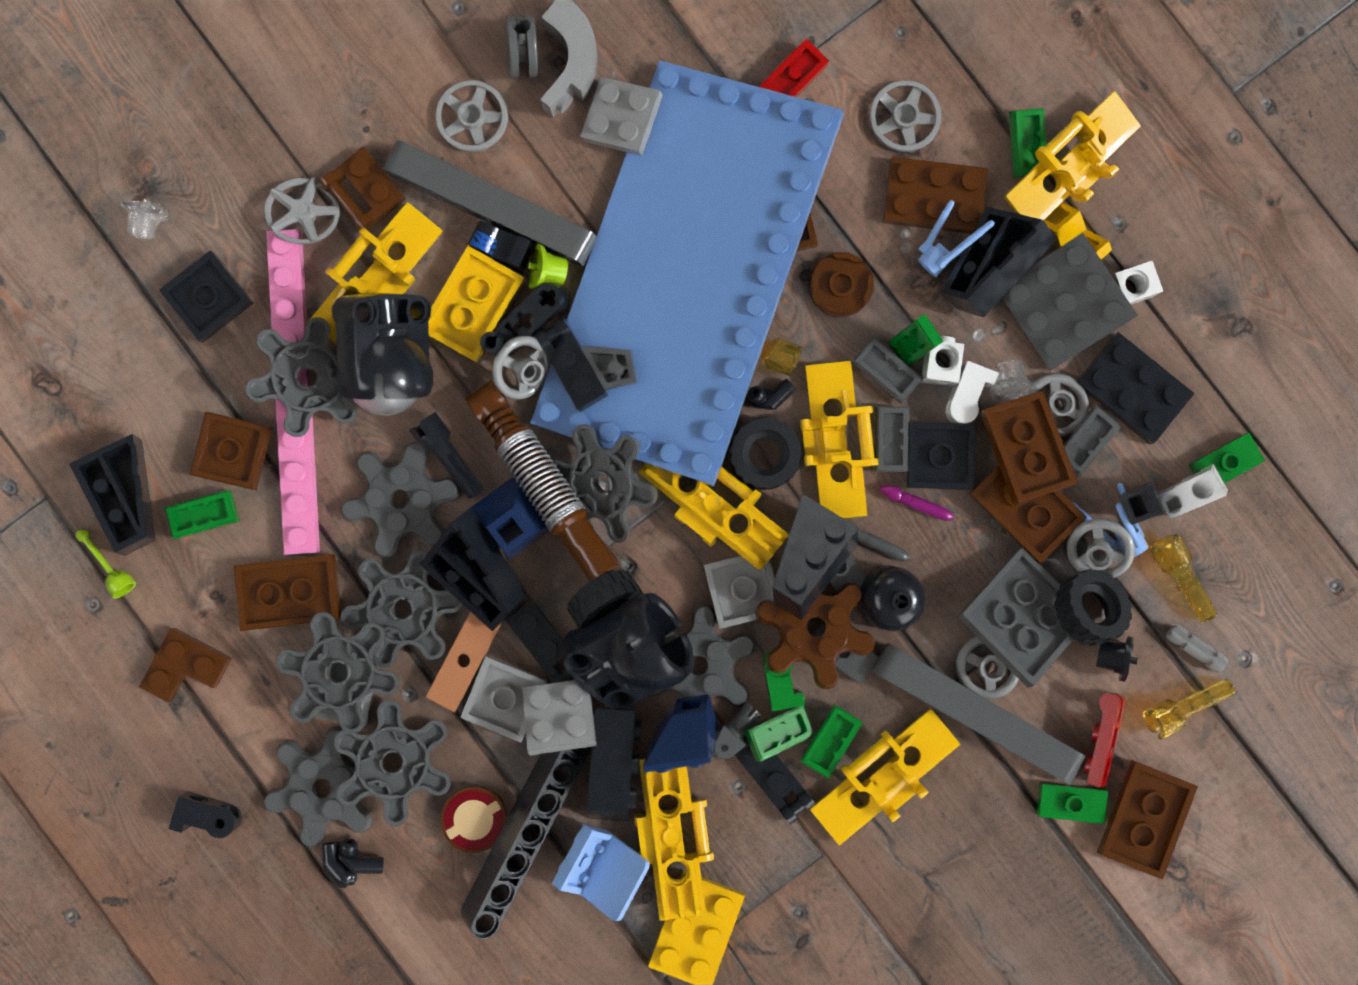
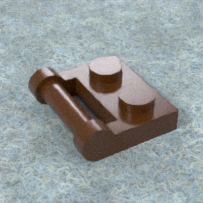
M361 147L336 169L324 174L318 182L325 192L329 191L354 221L353 226L358 232L362 227L369 230L406 200L405 196L364 147ZM346 178L373 208L368 213H363L340 185Z

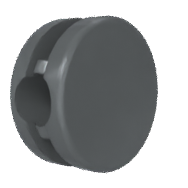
M528 14L524 15V18L517 17L515 19L514 15H507L505 17V35L509 76L511 79L519 78V63L526 62L528 78H536L538 75V56L534 17Z

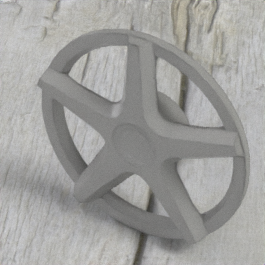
M476 80L463 81L451 86L441 96L436 108V124L441 136L452 147L465 152H484L493 146L504 134L508 122V110L501 94L491 85ZM477 86L471 101L463 103L451 95V93L459 88ZM486 90L490 91L497 98L502 112L485 111L482 108ZM444 102L458 114V119L446 129L443 128L441 121ZM501 122L496 134L485 142L482 125L484 123ZM464 129H468L475 145H464L456 142L451 137Z
M909 80L896 81L882 88L873 99L869 112L870 126L874 137L884 146L899 152L912 153L928 145L938 133L942 119L941 107L933 92L926 86ZM912 86L913 88L906 101L901 103L886 93L895 87ZM922 91L932 100L936 115L919 112L917 104ZM880 100L892 113V116L877 126L875 113ZM935 124L929 136L916 144L915 125ZM899 128L902 130L906 145L895 144L885 138L884 134Z
M315 178L291 179L270 190L265 203V218L270 229L279 238L294 244H311L326 238L337 226L340 217L339 203L329 191L325 192L318 184L319 181ZM306 185L299 199H295L282 192L293 186ZM316 188L323 191L330 198L333 206L315 205L313 203ZM276 199L288 208V212L273 223L271 208ZM333 215L334 218L329 228L317 236L314 226L316 216ZM295 223L298 226H302L307 239L291 238L280 230Z

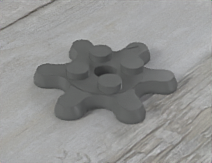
M320 317L312 318L307 322L304 337L298 342L291 343L285 341L278 332L271 329L260 332L257 336L256 344L259 350L269 357L271 369L267 375L249 380L245 387L247 397L253 402L258 403L268 399H277L285 405L287 414L284 420V429L293 437H301L308 432L311 416L318 411L328 412L336 421L344 424L350 423L357 416L355 404L348 398L340 397L335 379L337 355L328 347L329 323ZM308 369L312 371L315 375V383L310 387L302 385L297 380L299 370Z
M586 424L578 425L575 427L572 435L578 450L576 460L572 463L555 460L553 464H556L557 469H560V473L563 474L566 483H569V488H573L576 497L579 498V501H582L583 507H585L588 513L587 520L592 517L600 519L606 526L609 538L617 543L627 540L631 533V526L627 518L628 506L637 505L642 508H648L655 503L658 496L657 490L653 485L640 482L637 474L632 471V461L640 451V443L635 437L625 435L620 437L614 447L610 449L600 443L597 432L592 426ZM599 475L608 476V491L600 487Z
M417 441L407 445L403 459L396 465L384 464L379 456L373 452L362 453L358 457L356 464L359 472L367 478L368 489L361 497L347 499L341 507L342 516L347 521L357 522L368 519L376 524L378 535L374 542V551L382 558L394 556L398 551L400 540L407 534L418 535L425 545L433 547L445 531L435 519V509L442 502L456 500L461 493L460 487L452 477L433 480L427 476L425 463L429 457V452H424ZM404 490L409 496V502L406 507L398 509L393 506L392 497L394 492Z
M425 551L413 552L408 558L405 569L398 574L387 572L382 564L375 559H367L359 567V576L369 587V597L360 605L346 607L341 613V622L345 628L350 630L362 628L368 623H378L383 627L385 639L373 653V662L379 668L392 666L396 661L399 649L407 644L417 646L423 656L430 660L438 659L445 653L446 645L435 630V622L442 614L459 611L463 604L448 590L437 591L430 587L427 579L428 572L419 565L427 554ZM402 599L407 600L412 608V613L405 619L398 617L394 610L396 603Z
M708 604L696 606L692 613L690 628L683 633L672 632L665 636L664 641L669 643L681 635H687L692 645L694 657L702 656L707 660V670L699 675L691 672L677 685L668 689L658 690L648 696H658L666 691H674L681 698L709 694L710 698L723 697L733 706H742L744 702H748L750 692L744 683L736 679L733 669L738 660L748 657L754 652V639L746 633H740L730 639L720 637L714 629L716 620L714 608Z
M319 612L314 615L310 623L315 638L313 646L306 652L286 649L281 651L276 658V666L281 673L295 675L303 684L302 694L292 703L290 713L294 720L304 723L313 719L320 709L330 708L338 714L340 726L345 732L357 733L365 725V716L361 708L364 697L370 693L389 696L394 694L400 686L399 677L394 672L381 670L373 662L374 650L383 643L385 631L378 623H368L362 627L357 635L346 637L338 631L334 616L327 612ZM335 663L345 664L347 668L346 679L341 682L334 680L330 673L331 667Z
M386 700L377 708L378 726L373 733L360 735L357 733H347L342 730L335 736L334 747L341 754L351 757L356 766L353 776L339 785L337 798L342 804L351 806L358 803L365 796H376L383 803V817L386 823L391 826H399L408 818L407 800L413 792L425 790L432 795L440 796L445 794L450 788L451 782L448 774L433 768L429 760L431 750L446 739L447 729L442 722L430 721L419 730H409L402 723V709L398 702ZM389 753H397L402 758V766L396 772H388L383 767V758Z
M334 726L326 731L323 746L316 752L305 751L294 740L283 741L277 748V758L289 769L290 778L285 786L268 791L264 798V804L273 813H280L287 809L299 812L303 819L299 837L301 842L307 847L318 846L325 837L327 825L333 821L344 822L355 833H363L372 825V816L369 811L362 807L360 801L354 805L346 806L337 798L339 785L353 776L356 767L355 763L351 762L347 755L339 753L334 747L335 736L343 730L341 726ZM318 779H326L330 782L332 788L328 796L321 797L316 791L314 784Z

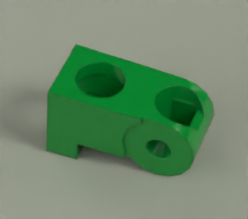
M776 647L769 649L763 657V667L771 710L778 711L805 706L803 692L793 691L790 674L793 664L784 673H773L766 665V658L769 652Z

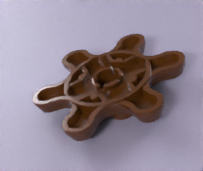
M846 583L835 594L829 595L822 592L802 620L787 612L772 600L760 602L755 610L756 618L762 624L775 627L780 634L779 645L767 655L766 665L768 669L773 673L780 674L787 671L796 662H805L812 668L815 684L819 688H833L839 679L835 663L841 653L852 652L858 656H866L874 649L875 642L871 634L855 629L850 622L852 609L859 605L862 600V589L855 583ZM812 618H818L824 624L825 631L819 637H813L807 632V622Z

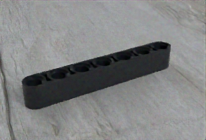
M592 746L540 754L462 905L461 917L474 937L487 939L498 931Z

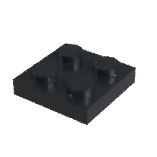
M211 250L159 289L196 339L202 343L254 304L223 262Z
M910 422L907 488L974 490L976 424Z

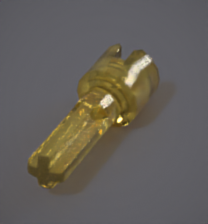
M779 337L772 342L765 340L759 358L765 360L766 368L791 377L803 347Z
M1176 533L1155 542L1149 549L1162 572L1172 574L1200 622L1204 623L1213 620L1217 616V611L1190 566L1193 556L1181 536Z
M1229 679L1222 680L1177 702L1166 699L1144 710V720L1149 730L1153 733L1159 732L1158 739L1163 740L1185 729L1187 720L1196 714L1234 696L1236 689Z

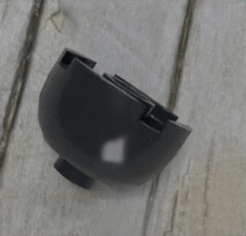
M887 565L878 567L866 575L861 586L862 600L859 604V610L867 622L881 630L893 632L907 629L919 620L924 612L926 596L923 585L913 573L905 568Z

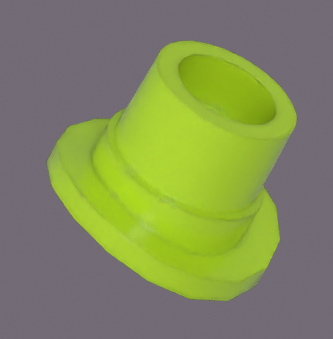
M536 244L532 263L528 262L527 268L531 269L529 288L535 290L538 286L545 283L563 285L568 269L567 258L551 255V253L546 252L543 244Z

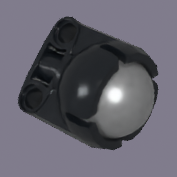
M377 293L347 295L335 300L332 305V317L336 322L337 367L335 379L340 397L353 399L362 409L369 413L390 416L405 411L417 398L426 397L431 393L433 370L429 361L428 326L431 316V305L428 299L419 295Z

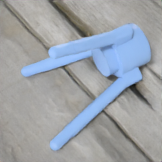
M950 200L928 238L918 248L922 253L918 262L932 276L937 277L953 260L962 254L963 250L992 228L994 221H988L950 252L940 243L934 247L932 244L955 204L953 200Z
M1118 483L1117 488L1121 496L1126 490L1122 483ZM1072 502L1087 517L1084 521L1092 519L1075 502ZM1117 503L1116 509L1125 526L1124 528L1129 532L1134 541L1135 556H1137L1149 547L1144 539L1145 535L1138 523L1130 525L1122 504ZM1104 531L1105 541L1110 544L1111 548L1125 553L1121 538L1115 534L1117 539L1114 540Z

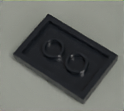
M1119 332L1112 336L1077 380V383L1084 388L1091 398L1150 445L1155 444L1195 394Z

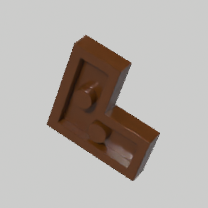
M170 628L139 687L166 702L173 701L186 675L211 688H215L218 686L232 657L177 628Z

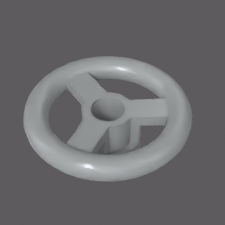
M531 336L512 338L500 348L495 356L492 367L494 384L508 398H528L538 392L544 385L550 369V360L536 338ZM519 346H530L535 349L525 358L515 360L507 356ZM503 366L512 369L513 374L516 376L517 390L510 388L504 382L502 376Z
M1052 373L1034 381L1025 396L1037 393L1042 387L1049 384L1050 396L1047 399V403L1052 415L1056 417L1067 416L1073 419L1069 425L1057 428L1060 437L1070 435L1087 415L1089 401L1086 391L1077 383V380L1065 374ZM1060 383L1074 391L1078 398V410L1075 409L1076 402L1074 396L1066 390H1061ZM1056 399L1062 403L1061 410H1057L1054 406Z
M1091 519L1085 521L1074 529L1067 540L1066 549L1069 561L1079 573L1087 569L1102 570V572L1109 573L1115 578L1123 574L1134 560L1135 545L1131 535L1123 526L1111 520ZM1103 529L1110 530L1121 538L1125 553L1111 548L1110 544L1105 541ZM1092 530L1093 543L1088 546L1085 553L1078 556L1077 543L1079 538L1085 532ZM1101 549L1105 551V554H1097L1095 550ZM1112 561L1119 563L1117 566L1107 569L1112 564Z
M975 636L967 641L958 653L956 660L958 679L961 685L986 699L1000 698L1008 694L1016 686L1019 679L1011 672L1007 681L1002 686L996 688V681L1001 680L1005 676L1007 667L996 655L989 654L982 658L971 653L974 648L984 644ZM992 661L994 663V670L987 673L985 669L986 664ZM966 662L978 667L979 674L984 678L985 689L977 687L970 681L966 672Z

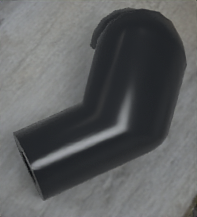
M785 378L774 390L753 386L749 389L747 396L749 403L757 409L776 410L797 389Z
M345 839L341 842L340 849L338 850L339 860L352 873H383V857H364L358 850V842L354 839Z
M339 842L323 843L322 859L324 874L338 888L354 885L357 881V874L352 873L348 868L345 869L341 865L338 857Z

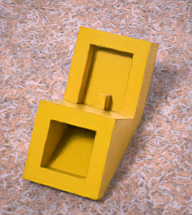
M1064 202L1044 220L1045 224L1057 238L1053 243L1057 249L1081 233H1084L1100 259H1103L1112 251L1108 240L1086 229L1081 212Z

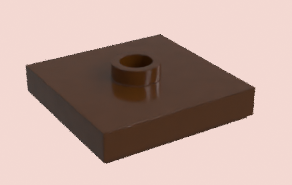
M205 411L189 475L257 491L272 427Z

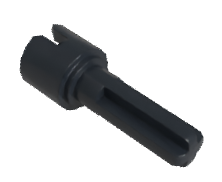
M436 412L420 421L419 426L409 430L424 452H433L467 498L471 499L483 490L481 483L450 443L449 439L451 437L449 435L451 432Z

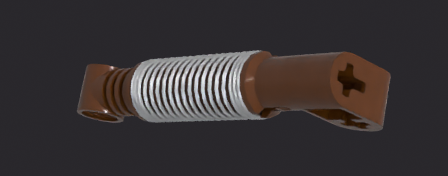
M490 380L465 398L467 404L480 422L485 425L490 436L494 438L497 455L503 460L504 464H507L506 468H509L510 473H513V478H516L519 487H523L522 492H526V497H529L532 506H536L535 511H539V516H542V520L545 521L549 531L554 536L561 538L563 544L568 548L589 582L602 574L623 569L611 549L599 537L587 520L588 513L585 507H583L582 501H579V498L576 497L573 488H569V483H566V479L563 478L560 469H557L556 464H553V460L550 459V455H547V451L544 450L540 441L537 440L533 430L519 422V418L510 409V404L497 389L493 380Z

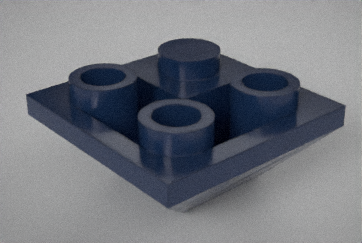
M513 477L472 506L482 524L509 560L549 532L545 521L542 520V516H539V511H535L536 506H532L529 497H526V492H522L523 487H519V483Z
M709 694L676 700L653 734L643 765L645 773L653 771L664 773L673 768L687 766L698 768L711 763L719 728Z

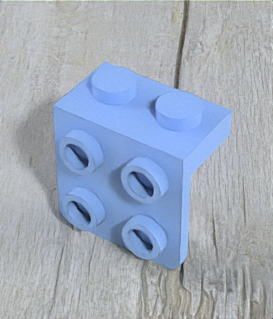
M584 824L576 835L565 860L559 866L558 873L552 884L560 891L583 896L609 919L620 921L649 869V862L608 830Z

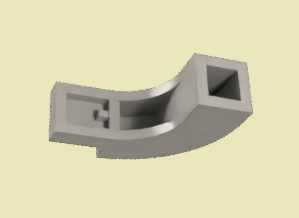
M555 0L541 17L544 30L558 40L568 52V61L564 71L540 99L543 110L552 118L559 111L563 113L567 110L573 101V94L584 102L594 85L597 74L598 56L592 27L584 12L572 0Z

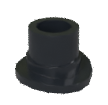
M1128 636L1126 642L1109 641L1100 645L1096 667L1114 671L1113 673L1119 674L1118 681L1125 682L1128 677L1130 663L1137 665L1138 658L1131 657L1134 648V638Z

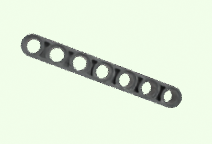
M396 140L382 169L394 179L505 232L531 240L535 246L536 244H543L547 252L565 257L568 262L580 267L584 266L597 240V236L586 228L403 141Z
M887 643L872 670L878 676L1069 785L1072 784L1087 757Z

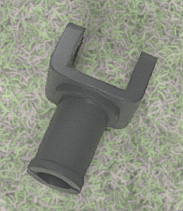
M744 702L741 709L728 725L718 726L719 729L712 756L718 759H728L745 747L744 730L752 727L756 720L761 717V714L757 710L753 711V707Z

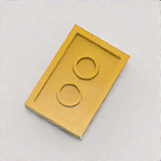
M468 245L431 307V316L428 321L429 336L477 363L486 349L480 346L482 335L486 332H494L497 329V326L503 320L526 281L525 278Z
M682 871L680 879L685 876L687 871ZM701 877L706 915L664 920L648 967L694 985H713L745 894Z

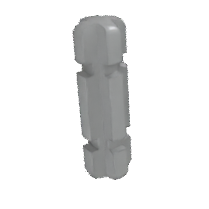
M1173 624L1167 631L1166 638L1175 645H1180L1182 650L1199 662L1205 663V666L1212 671L1220 673L1227 666V657L1220 652L1214 651V648L1194 634H1188V630L1181 625Z

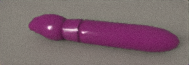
M883 485L879 487V491L893 502L899 501L908 507L940 520L951 521L954 519L953 513L948 509L910 493L902 492L897 486Z

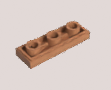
M470 612L426 698L455 713L502 623L492 632ZM462 654H466L470 658L468 666L460 662Z

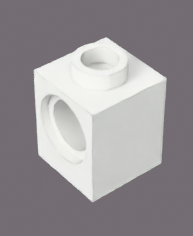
M1153 261L1112 275L1130 304L1152 298L1163 292ZM1126 279L1131 280L1135 284V294L1127 290L1125 285Z
M940 336L944 342L924 355L921 374L923 379L921 382L953 387L960 380L964 344L955 343L956 339L954 337ZM941 352L949 357L950 364L948 368H942L936 363L935 357L937 353Z

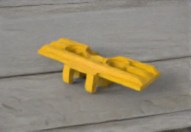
M1115 91L1111 92L1090 114L1086 115L1082 111L1075 112L1071 117L1072 121L1045 147L1040 146L1035 151V156L1039 163L1004 196L1005 200L1017 214L1044 221L1069 195L1076 202H1087L1094 195L1093 191L1089 188L1100 177L1111 178L1119 171L1116 165L1110 166L1104 161L1140 127V124ZM1076 136L1077 143L1058 161L1055 155ZM1048 174H1051L1056 180V187L1051 193L1047 192L1043 186V179Z
M408 202L377 238L362 227L359 231L361 235L332 269L328 268L325 271L326 274L339 284L310 319L315 317L325 319L330 326L328 338L336 344V322L332 317V305L335 300L353 293L404 294L416 280L409 272L438 239L443 230ZM372 243L376 247L372 255L375 258L373 264L362 277L357 278L354 276L349 282L345 281L343 276ZM396 243L403 244L406 249L405 255L399 260H393L388 255L389 248Z
M851 361L806 365L811 420H800V427L804 443V465L806 467L816 466L820 505L842 518L868 516L862 467L879 465L878 458H874L870 414L873 413L872 406L856 407ZM832 399L838 401L842 407L841 414L839 416H827L823 409L826 401ZM857 416L861 460H852L850 451L847 449L845 426L847 425L848 417ZM835 464H843L847 467L849 475L846 481L839 483L832 479L830 471Z
M646 463L638 472L680 506L679 510L675 513V518L679 522L687 524L703 537V541L710 547L715 544L717 537L720 538L759 571L765 567L789 537L787 532L754 507L762 493L757 489L751 490L722 466L717 479L744 500L737 508L725 501L708 487L706 483L697 481L694 490L683 492L679 487V480L682 475ZM744 515L748 521L747 529L742 533L732 532L730 525L734 518Z
M931 708L894 739L886 730L881 733L882 738L850 765L846 766L844 764L840 768L847 778L810 809L839 846L880 811L883 810L890 820L894 822L900 817L896 810L911 797L917 794L922 799L929 793L918 780L961 745ZM909 746L916 747L919 752L918 760L911 765L904 763V750ZM890 748L894 751L892 758L863 782L858 781L856 776ZM856 790L868 792V802L860 807L855 806L851 803V794Z
M639 759L646 815H643V813L634 814L635 826L638 828L639 854L648 860L649 864L653 865L659 919L662 921L706 915L700 863L714 859L713 851L709 849L704 811V807L707 806L706 798L691 799L687 767L673 768L664 773L657 771L645 773L643 769L645 759ZM663 795H673L676 797L678 804L672 809H660L658 802ZM691 811L697 852L686 853L680 814ZM679 861L686 866L687 872L681 879H673L668 875L667 868L672 862Z

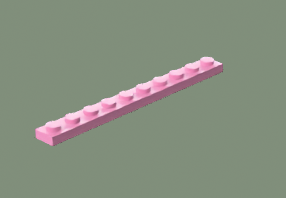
M299 229L280 230L291 238L303 239L302 231ZM266 231L271 328L278 332L285 341L291 343L298 342L304 337L307 324L303 244L287 242L279 238L273 231ZM301 369L298 372L297 380L304 386H311L310 370ZM275 399L284 555L320 553L313 416H311L309 430L305 435L301 437L290 436L284 429V420L287 414L286 407L281 401Z

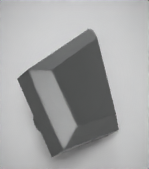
M582 346L581 349L606 391L638 383L630 350Z

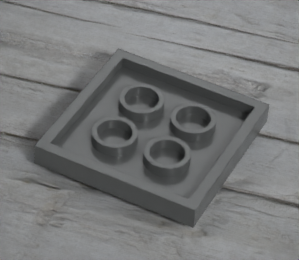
M1081 233L1034 264L1003 297V300L1050 371L1138 316L1084 233Z
M1021 547L1016 549L957 617L1029 688L1039 681L1073 639L1061 627L1062 624L1057 619L1056 608H1054L1055 594L1060 589V584ZM1084 609L1085 613L1091 619L1092 616Z

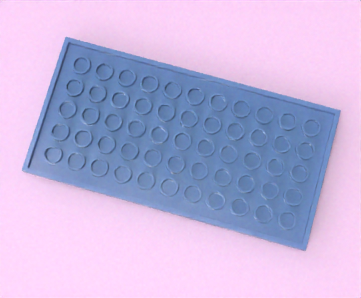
M659 60L650 88L660 90L663 97L643 156L628 152L625 155L597 234V240L592 248L567 318V322L581 347L630 350L638 383L607 390V397L580 412L576 409L551 363L530 424L572 439L575 427L586 424L596 430L600 443L610 449L614 447L617 440L622 436L629 435L635 437L640 443V451L634 460L715 486L837 137L844 112L842 109ZM561 336L557 348L566 343L563 336Z

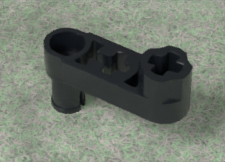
M541 284L497 326L494 332H486L482 335L480 339L481 348H486L484 350L486 353H494L496 355L506 342L518 337V334L534 337L537 331L542 329L558 313H563L570 306L568 290L560 285ZM550 293H556V296L553 298L556 301L554 305L548 303L551 300L548 297ZM522 314L533 316L530 319L531 328L524 326L518 332L509 328L510 325L512 328H518L523 323ZM519 346L515 348L507 356L514 354L518 349H521L524 346Z

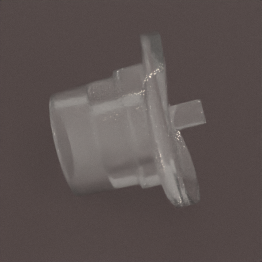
M149 199L121 202V206L128 209L126 233L138 238L155 239L158 224L161 223V220H168L170 215L168 208L151 203Z
M1008 360L996 366V372L999 374L996 379L997 381L990 388V398L992 401L1005 403L1036 393L1037 387L1034 382L1026 377L1023 362Z

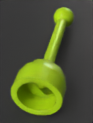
M79 529L76 532V539L84 542L107 572L108 576L105 579V586L113 599L120 598L129 593L137 584L132 576L126 571H114L89 539L90 534L86 529Z

